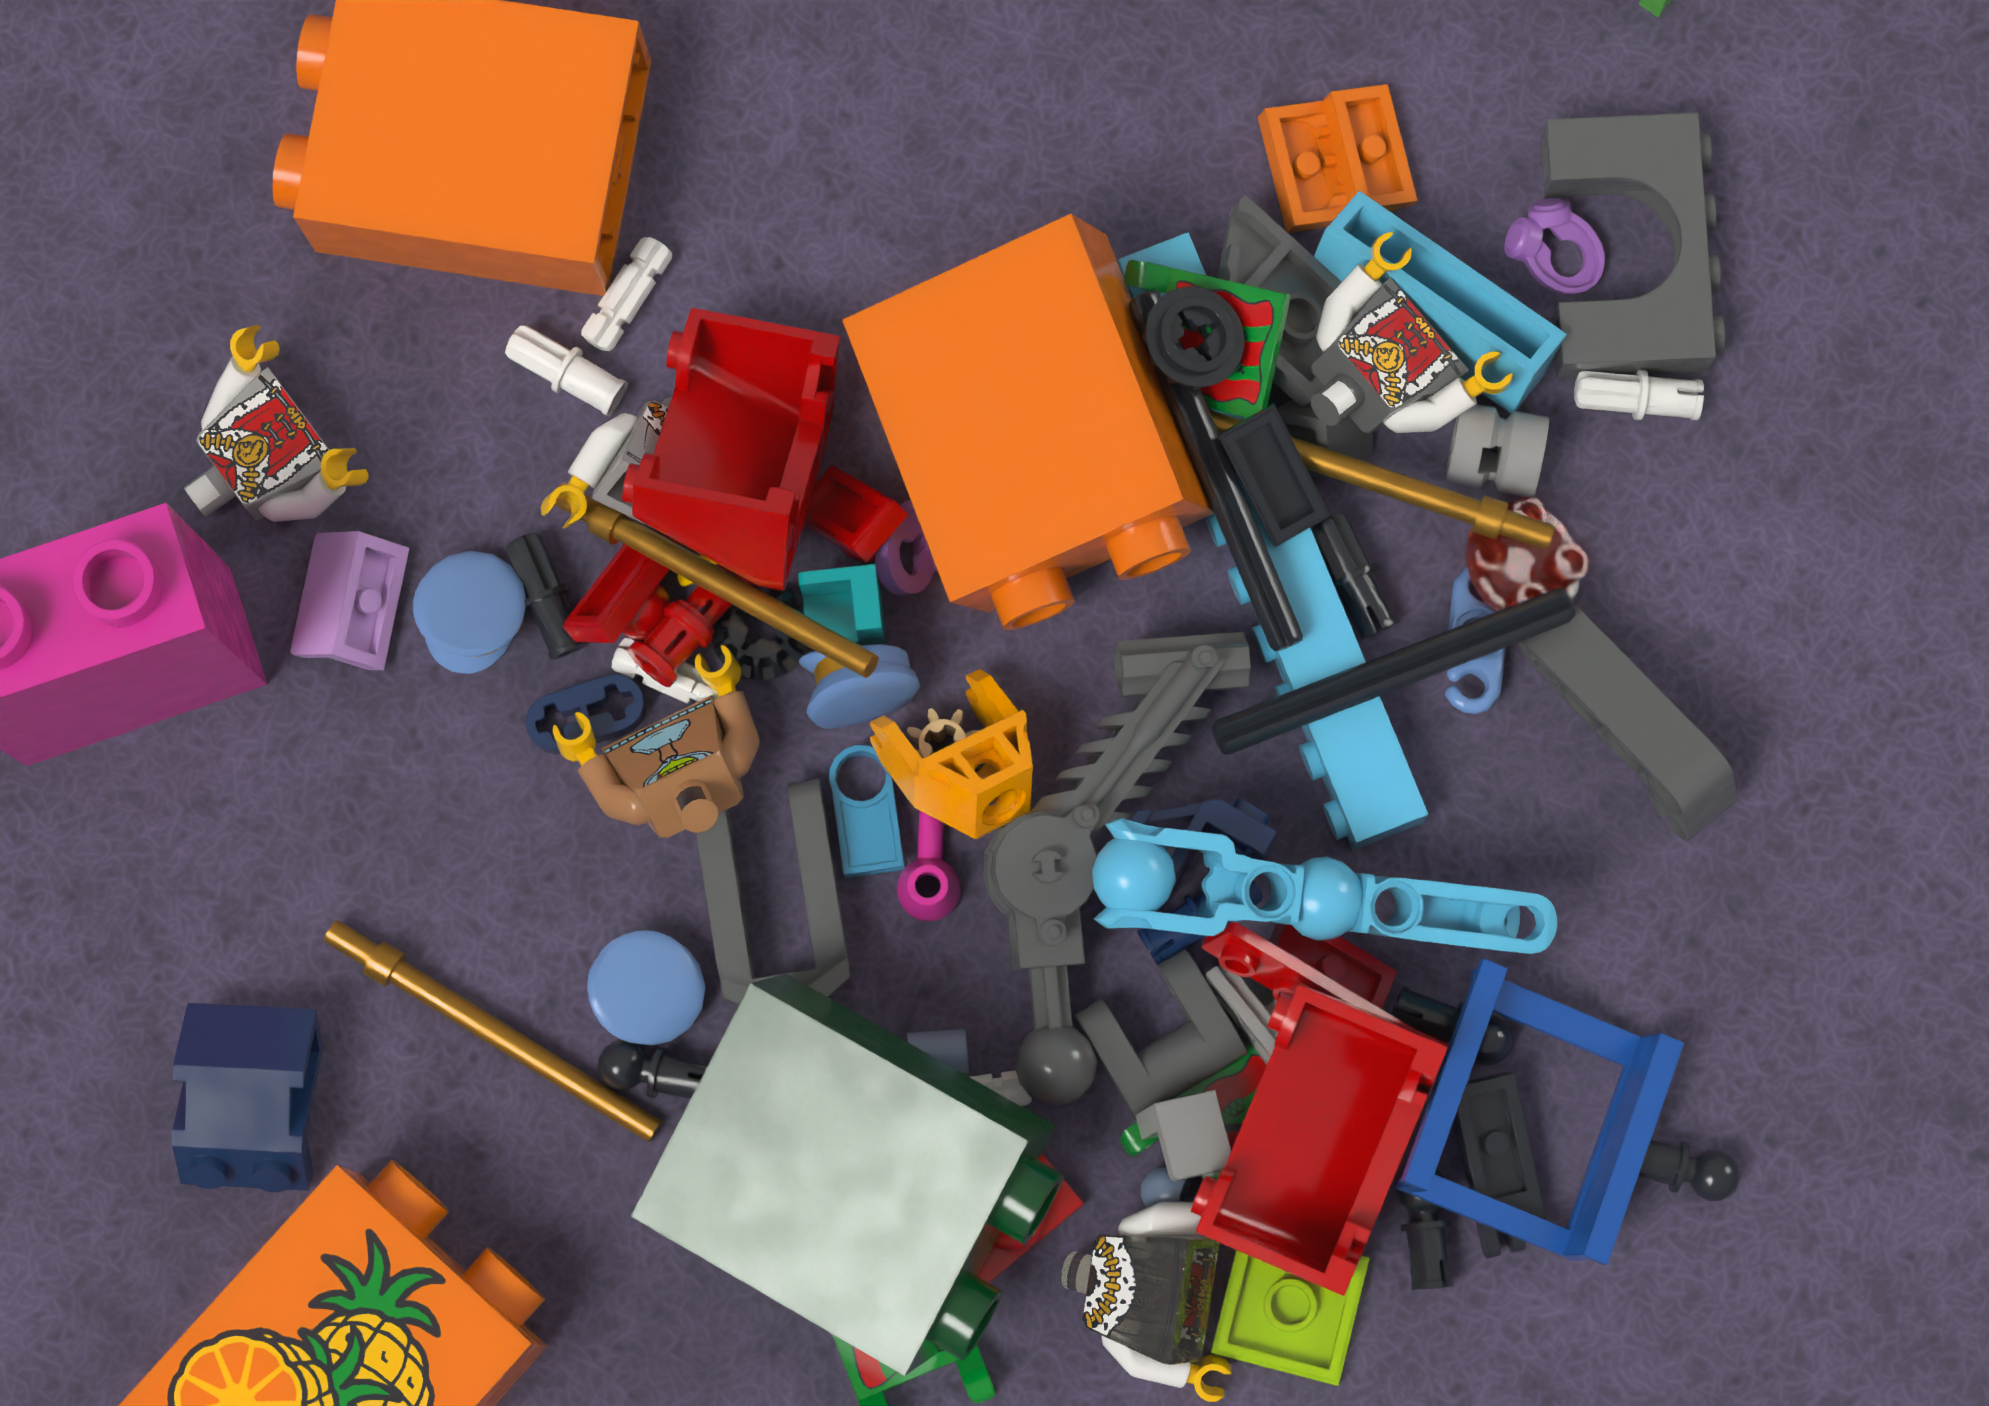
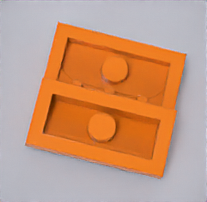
M1388 84L1331 91L1323 101L1265 108L1257 117L1285 230L1288 234L1328 227L1358 191H1361L1390 212L1412 206L1418 201Z

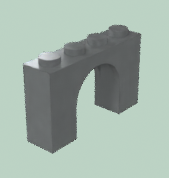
M1678 113L1547 119L1541 135L1544 198L1618 195L1634 199L1647 206L1661 219L1670 235L1673 246V267L1670 276L1660 286L1645 295L1623 300L1559 302L1552 322L1553 325L1567 335L1555 355L1556 379L1577 378L1578 373L1582 371L1636 375L1639 369L1646 370L1648 375L1708 372L1716 358V353H1723L1725 328L1722 315H1713L1711 292H1718L1720 289V262L1718 254L1708 253L1707 231L1715 230L1716 204L1713 193L1704 194L1703 171H1709L1711 168L1712 148L1709 133H1700L1699 114Z

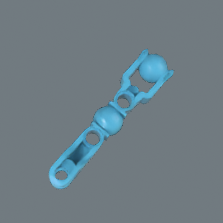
M1123 818L1105 823L1114 839L1109 841L1098 853L1092 868L1094 890L1100 901L1106 906L1094 920L1105 928H1148L1215 936L1224 931L1228 921H1271L1273 923L1290 924L1303 936L1315 940H1330L1346 932H1356L1527 954L1539 953L1545 950L1551 944L1557 930L1555 908L1551 901L1539 894L1354 873L1342 861L1330 857L1311 858L1300 865L1278 864L1236 854L1234 843L1224 835L1148 826ZM1164 846L1199 850L1203 853L1204 864L1210 871L1202 881V890L1206 895V901L1200 903L1195 915L1187 916L1155 912L1169 899L1176 881L1173 860ZM1262 873L1267 877L1271 885V894L1267 903L1258 909L1250 899L1249 888L1253 879ZM1387 889L1394 898L1395 908L1390 919L1382 923L1375 913V902L1379 894ZM1519 906H1526L1534 914L1536 922L1532 934L1524 939L1516 938L1520 925Z

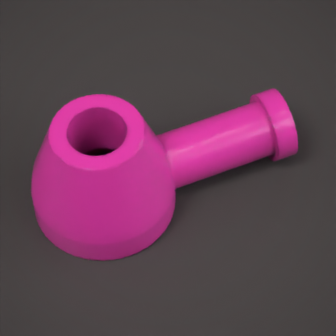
M916 809V811H919L917 860L908 864L901 872L897 882V896L902 908L911 917L920 921L933 922L945 918L956 908L961 895V885L956 871L951 865L943 861L944 823ZM926 875L936 877L941 883L939 892L931 898L922 897L916 891L917 881Z

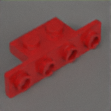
M1230 922L1225 926L1224 931L1215 936L1205 937L1202 948L1217 957L1219 964L1225 970L1234 975L1250 977L1272 990V995L1277 1001L1282 991L1294 995L1298 984H1302L1410 1027L1382 1010L1397 971L1340 936L1330 940H1315L1303 936L1290 924L1276 923L1271 937L1267 941L1237 922Z

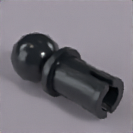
M1403 986L1397 997L1398 1005L1421 1014L1416 1015L1394 1006L1391 1015L1413 1029L1450 1043L1464 1003L1459 1002L1457 1007H1454ZM1491 1015L1475 1063L1486 1066L1498 1064L1511 1051L1513 1043L1512 1032L1507 1023L1501 1018Z
M616 1040L607 1045L598 1058L597 1070L604 1083L616 1090H630L643 1082L647 1083L648 1097L656 1098L658 1093L691 1099L709 1064L667 1055V1049L664 1047H658L653 1058H649L638 1044Z
M1651 1140L1638 1177L1668 1184L1669 1191L1674 1193L1680 1190L1683 1181L1688 1182L1696 1195L1707 1201H1721L1730 1197L1737 1190L1740 1181L1739 1167L1730 1155L1720 1150H1708L1699 1154L1696 1158L1689 1156L1690 1144L1685 1141H1681L1676 1146Z
M1436 1168L1435 1175L1445 1178V1176L1438 1170V1168ZM1397 1190L1401 1204L1413 1216V1223L1400 1225L1401 1232H1407L1411 1262V1289L1425 1290L1454 1287L1447 1228L1453 1227L1452 1220L1439 1221L1438 1211L1442 1207Z

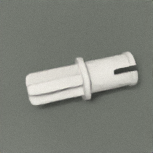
M520 325L508 341L505 354L509 359L551 382L552 391L560 393L562 390H565L602 411V414L608 417L615 412L627 391L629 384L627 381L616 378L604 369L582 357L583 351L580 348L574 347L572 350H569L527 325Z
M1639 369L1636 375L1582 371L1578 373L1575 381L1574 400L1579 408L1632 413L1634 420L1643 419L1644 414L1698 420L1702 412L1704 396L1697 394L1704 391V384L1701 379L1684 380L1650 377L1648 372L1643 369Z

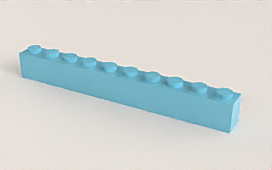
M1189 232L1118 259L1123 277L1129 260L1148 261L1206 275ZM1127 285L1132 299L1145 292L1153 291ZM1217 411V412H1220V413H1223V414H1226V415H1229V416H1232V417H1235V418H1238V419H1241V420H1245V419H1246V417H1242V416H1238V415H1233V414H1229V413ZM1239 480L1303 634V640L1298 644L1281 651H1274L1268 644L1261 624L1251 628L1253 639L1263 662L1267 663L1275 660L1283 680L1282 684L1275 686L1277 696L1365 663L1311 528L1274 547ZM1215 514L1205 517L1215 545L1219 547L1227 544ZM1237 567L1228 569V576L1240 605L1251 602ZM1380 696L1302 726L1308 742L1300 744L1299 750L1312 781L1319 778L1324 780L1332 801L1324 803L1323 809L1336 840L1347 837L1350 847L1354 851L1424 823L1428 812Z

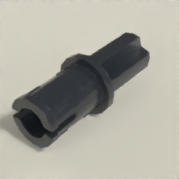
M1343 512L1335 513L1312 527V533L1334 576L1335 582L1333 584L1335 589H1340L1361 632L1362 640L1379 633L1369 612L1370 607L1373 608L1382 629L1386 630L1399 623L1400 621L1394 615L1374 573L1379 567L1377 563H1369L1347 516Z
M530 533L511 541L506 546V552L514 570L524 585L526 600H524L525 610L531 609L548 648L550 660L563 658L585 648L588 642H575L562 627L565 624L564 621L572 612L566 594L571 590L568 584L561 585L541 536L538 533Z

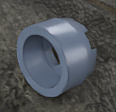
M1160 1167L1151 1171L1141 1184V1199L1145 1207L1148 1208L1160 1202H1187L1191 1191L1192 1178L1172 1181L1169 1178L1167 1167Z

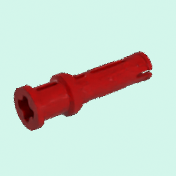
M716 564L717 567H719V568L725 570L726 572H728V573H730V574H733V573H734V572H732V571L726 569L725 567H723V566H721V565H719V564ZM737 574L734 575L748 584L752 583ZM698 585L684 601L677 599L675 602H670L663 610L665 618L642 643L634 641L628 648V653L634 662L652 679L665 687H671L677 681L675 672L698 647L706 648L712 642V636L715 633L712 626L732 604ZM705 605V609L699 613V610ZM676 638L673 644L664 652L667 646Z

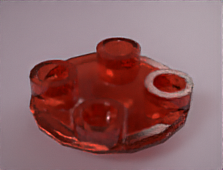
M1526 496L1519 498L1515 502H1507V510L1554 525V533L1547 550L1498 534L1495 540L1474 533L1471 529L1468 535L1465 554L1470 580L1483 601L1495 611L1510 607L1556 588H1564L1572 601L1578 591L1579 579L1584 577L1588 571L1589 562L1585 551L1575 544L1563 523L1550 514L1536 498Z

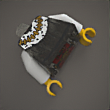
M1160 1202L1123 1218L1118 1226L1117 1233L1098 1234L1094 1241L1092 1255L1076 1251L1069 1253L1061 1270L1062 1286L1064 1289L1086 1294L1082 1317L1085 1327L1101 1335L1103 1346L1129 1375L1182 1388L1185 1383L1194 1384L1196 1393L1208 1402H1216L1225 1396L1224 1389L1208 1386L1201 1380L1202 1376L1211 1370L1219 1371L1222 1374H1232L1228 1361L1219 1355H1208L1202 1358L1220 1243L1195 1232L1201 1216L1190 1212L1193 1202ZM1198 1361L1196 1365L1190 1363V1362Z

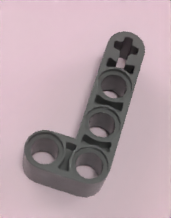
M1573 604L1575 616L1569 623L1519 642L1520 650L1550 687L1647 785L1650 801L1656 812L1662 819L1667 816L1671 818L1672 822L1668 826L1684 841H1689L1737 801L1732 768L1718 748Z

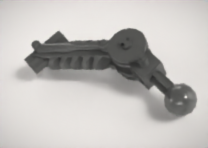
M1245 632L1125 640L1114 643V675L1119 698L1140 696L1129 712L1108 716L1099 720L1094 728L1114 732L1107 739L1080 745L1075 754L1093 756L1094 758L1089 765L1066 769L1059 773L1055 780L1075 783L1069 791L1041 797L1029 814L1015 818L995 832L982 853L985 855L982 879L987 896L1000 912L1007 915L1011 969H1029L1034 1030L1024 1038L1017 1051L1015 1069L1019 1083L1027 1094L1044 1105L1062 1106L1076 1102L1088 1092L1096 1078L1097 1058L1094 1047L1083 1032L1072 1027L1067 966L1085 963L1080 906L1087 901L1094 888L1092 868L1098 854L1093 838L1101 828L1107 827L1105 823L1118 818L1131 819L1134 814L1115 812L1114 810L1121 802L1140 799L1149 795L1153 789L1152 787L1134 785L1141 776L1163 772L1173 763L1172 761L1153 758L1161 750L1183 746L1188 743L1192 735L1173 732L1178 725L1199 721L1209 715L1212 711L1211 709L1193 706L1204 691L1249 687L1251 664Z

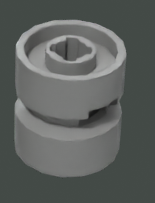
M1482 404L1474 405L1456 417L1445 482L1480 488L1487 480L1494 481L1498 492L1533 498L1544 458L1549 417L1513 411L1507 419L1499 417L1496 407ZM1499 446L1498 453L1491 452L1488 448Z

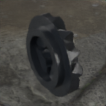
M1200 287L1178 288L1162 296L1146 314L1148 319L1141 340L1147 343L1150 353L1149 365L1157 366L1167 375L1168 384L1180 383L1191 386L1193 391L1214 384L1218 385L1232 374L1238 366L1244 350L1242 324L1232 306L1218 294ZM1181 325H1184L1190 332L1198 329L1203 331L1210 327L1212 331L1205 336V340L1199 345L1201 355L1193 347L1186 350L1181 348L1177 351L1175 345L1179 343L1178 340L1185 334Z
M753 583L750 584L804 614L803 601L790 587L780 591L760 587ZM733 604L712 626L715 631L712 636V644L718 658L723 664L725 663V655L721 650V645L726 646L741 667V677L750 680H771L787 674L799 664L800 658L807 653L809 648L805 644L772 627L778 639L783 642L782 645L774 640L770 642L765 638H760L755 645L751 643L748 649L744 651L748 645L747 639L750 636V631L746 624H744L743 618L739 615L742 613L748 618L752 615Z

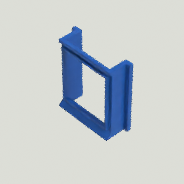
M1480 959L1477 968L1471 970L1470 988L1401 1179L1397 1180L1395 1189L1570 1261L1592 1260L1602 1265H1608L1684 1042L1662 1033L1642 1037L1506 981L1504 978L1508 968L1486 959ZM1492 1012L1622 1066L1566 1228L1435 1175Z

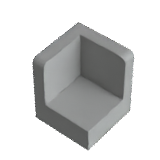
M1215 1090L1154 1103L1136 1114L1141 1139L1159 1137L1168 1175L1172 1181L1202 1176L1204 1179L1205 1175L1210 1177L1220 1175L1231 1149Z

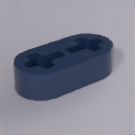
M620 674L606 675L537 699L528 710L526 729L536 746L544 752L557 755L561 753L556 740L549 732H539V726L548 722L547 711L557 708L563 717L575 715L574 713L576 712L584 714L589 719L597 744L625 735L636 729L644 719L646 700L637 683L629 677ZM612 689H618L623 697L633 696L634 703L628 704L625 707L626 717L616 721L610 712H603L594 716L590 714L589 710L608 703L607 692ZM577 721L564 726L565 739L574 740L583 733Z

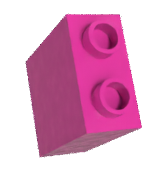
M167 503L0 559V750L25 766L268 685L231 568Z

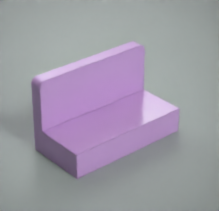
M360 531L317 533L311 551L290 650L291 654L302 658H331L367 670H384L409 548Z

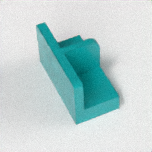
M875 564L798 573L799 587L803 596L804 615L856 644L859 643L860 646L887 645L881 587Z

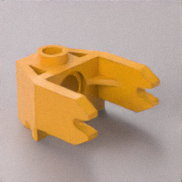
M981 669L966 675V680L971 688L965 690V695L976 717L985 728L923 759L894 721L883 715L870 722V726L875 735L870 737V742L881 764L913 807L974 839L1030 812L1033 771L1030 742L1027 735L1026 713L1024 710L1018 711L992 676ZM985 763L980 770L975 772L978 765Z

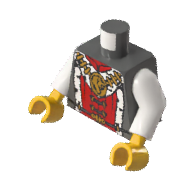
M1394 232L1382 234L1375 239L1370 252L1372 259L1365 267L1358 264L1324 303L1316 335L1322 352L1311 364L1312 373L1323 384V387L1312 395L1311 407L1315 415L1329 426L1338 425L1349 416L1361 431L1368 434L1384 426H1387L1395 433L1433 432L1476 405L1477 400L1475 397L1482 392L1488 394L1502 393L1510 386L1513 379V373L1507 375L1498 383L1487 382L1482 377L1481 372L1483 368L1501 357L1499 352H1488L1478 359L1475 365V375L1464 381L1461 377L1469 369L1392 278H1389L1383 284L1379 281L1386 271L1391 272L1401 269L1411 258L1412 249L1410 247L1395 264L1387 263L1382 259L1380 247Z

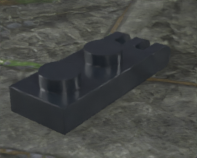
M1506 1071L1467 1081L1454 1118V1125L1468 1188L1547 1221L1515 1073ZM1476 1222L1481 1248L1486 1259L1500 1256L1501 1248L1497 1230ZM1504 1233L1511 1253L1525 1250L1526 1243Z

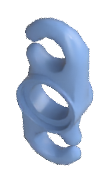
M1476 563L1466 566L1455 578L1452 587L1448 630L1506 608L1507 602L1502 595H1496L1484 603L1475 599L1469 592V585L1479 578L1490 581L1499 592L1507 589L1508 581L1499 569L1490 564ZM1506 647L1447 670V676L1452 682H1457L1465 675L1472 674L1478 677L1485 686L1483 694L1474 699L1464 696L1455 685L1446 688L1445 696L1453 707L1470 714L1482 713L1492 707L1500 697Z

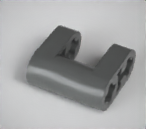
M1182 949L1156 966L1188 1022L1135 1053L1102 998L1073 1014L1078 1026L1093 1045L1098 1060L1135 1120L1136 1114L1154 1103L1177 1097L1247 1055V1050L1237 1031L1186 949Z

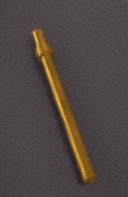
M1209 409L1219 434L1243 421ZM1291 437L1308 470L1473 525L1472 532L1495 540L1498 534L1545 550L1549 547L1555 526L1507 510L1508 503L1486 495L1480 501Z
M563 482L558 487L562 485H567L568 483ZM584 493L587 508L580 520L589 524L590 533L612 545L620 541L864 678H868L874 672L879 660L878 655L634 521L631 517L592 499L591 496ZM556 499L555 506L569 514L572 513L570 504L566 500Z
M336 920L327 931L324 942L363 965V974L384 987L392 983L648 1143L652 1141L663 1121L405 962L406 954L387 942L382 941L378 945L339 920Z

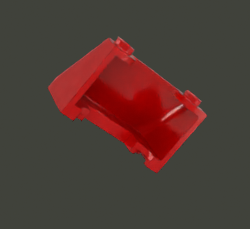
M691 307L684 331H673L670 338L666 367L676 370L675 389L654 454L645 453L640 465L630 463L626 471L622 501L632 503L633 517L757 586L784 591L788 583L826 450L834 411L841 336Z
M1298 984L1294 995L1284 991L1281 992L1270 1017L1267 1028L1278 1032L1274 1043L1275 1047L1225 1167L1222 1169L1218 1179L1205 1175L1190 1212L1201 1216L1195 1231L1196 1233L1344 1296L1449 1047V1043L1305 985Z

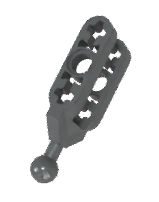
M818 778L787 784L816 969L786 974L830 998L852 976L820 779ZM726 809L718 814L716 823L710 829L696 833L722 995L724 999L739 1005L750 983L779 975L761 978L754 977L729 810Z

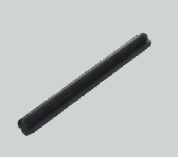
M1157 290L1145 292L1129 301L1128 307L1141 338L1146 329L1148 319L1146 314L1162 297ZM1180 339L1178 340L1179 343L1175 345L1177 351L1183 348ZM1143 341L1144 346H1145V348H1146V350H1147V353H1148V355H1149V358H1150V353H1149V350H1148V347H1147V343H1146L1145 341ZM1153 366L1270 648L1274 651H1281L1298 644L1303 640L1302 631L1234 468L1217 436L1219 432L1201 389L1193 391L1191 386L1180 383L1168 384L1167 375L1157 366Z
M1564 588L1553 589L1220 718L1212 726L1214 739L1222 754L1230 755L1567 624L1575 616L1573 603Z

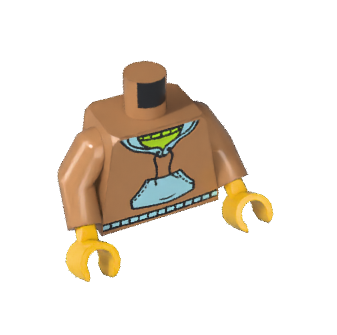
M721 645V650L725 655V663L716 672L710 671L707 662L700 653L695 658L696 670L708 687L717 691L719 698L713 700L712 696H709L601 748L603 751L601 755H597L594 751L596 739L589 719L584 714L574 713L583 732L580 737L574 740L563 738L557 726H553V734L561 755L567 760L579 761L581 767L577 772L599 807L608 817L636 826L647 823L659 838H668L685 829L696 833L707 831L716 823L720 812L737 805L743 799L741 777L748 773L759 749V736L744 692L736 691L735 688L741 677V667L726 646Z

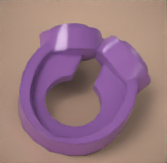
M1548 198L1536 202L1528 208V217H1521L1511 225L1505 238L1504 250L1507 257L1524 262L1532 277L1541 286L1554 293L1574 295L1585 292L1595 286L1602 276L1605 266V253L1602 243L1592 227L1581 217L1571 212L1570 201L1560 198ZM1549 228L1560 241H1573L1579 246L1582 251L1583 262L1576 274L1564 277L1554 271L1550 260L1552 251L1542 241L1543 229Z
M911 500L905 501L900 505L908 516L875 553L876 570L880 581L888 591L899 596L923 591L930 583L933 573L938 572ZM915 539L913 545V571L909 575L903 568L900 560V545L902 541L909 543Z

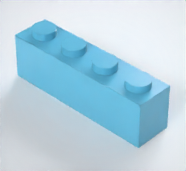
M1358 191L1325 229L1314 257L1342 282L1358 264L1365 267L1372 259L1370 252L1375 239L1382 234L1394 232L1380 247L1382 259L1387 263L1395 264L1410 247L1412 249L1411 258L1401 269L1391 272L1386 271L1379 281L1383 284L1389 278H1392L1469 369L1461 377L1464 381L1475 375V365L1483 354L1488 352L1501 353V357L1495 362L1486 365L1481 374L1487 382L1498 383L1507 375L1513 373L1511 384L1502 393L1488 394L1482 392V394L1509 413L1516 411L1546 374L1567 334L1367 195Z

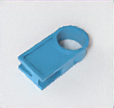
M854 745L846 748L835 757L829 771V782L832 788L845 879L901 871L905 868L893 778L881 764L873 747L869 745ZM857 756H867L876 760L886 773L885 783L881 791L874 798L866 801H854L845 797L837 785V777L842 765L849 759Z

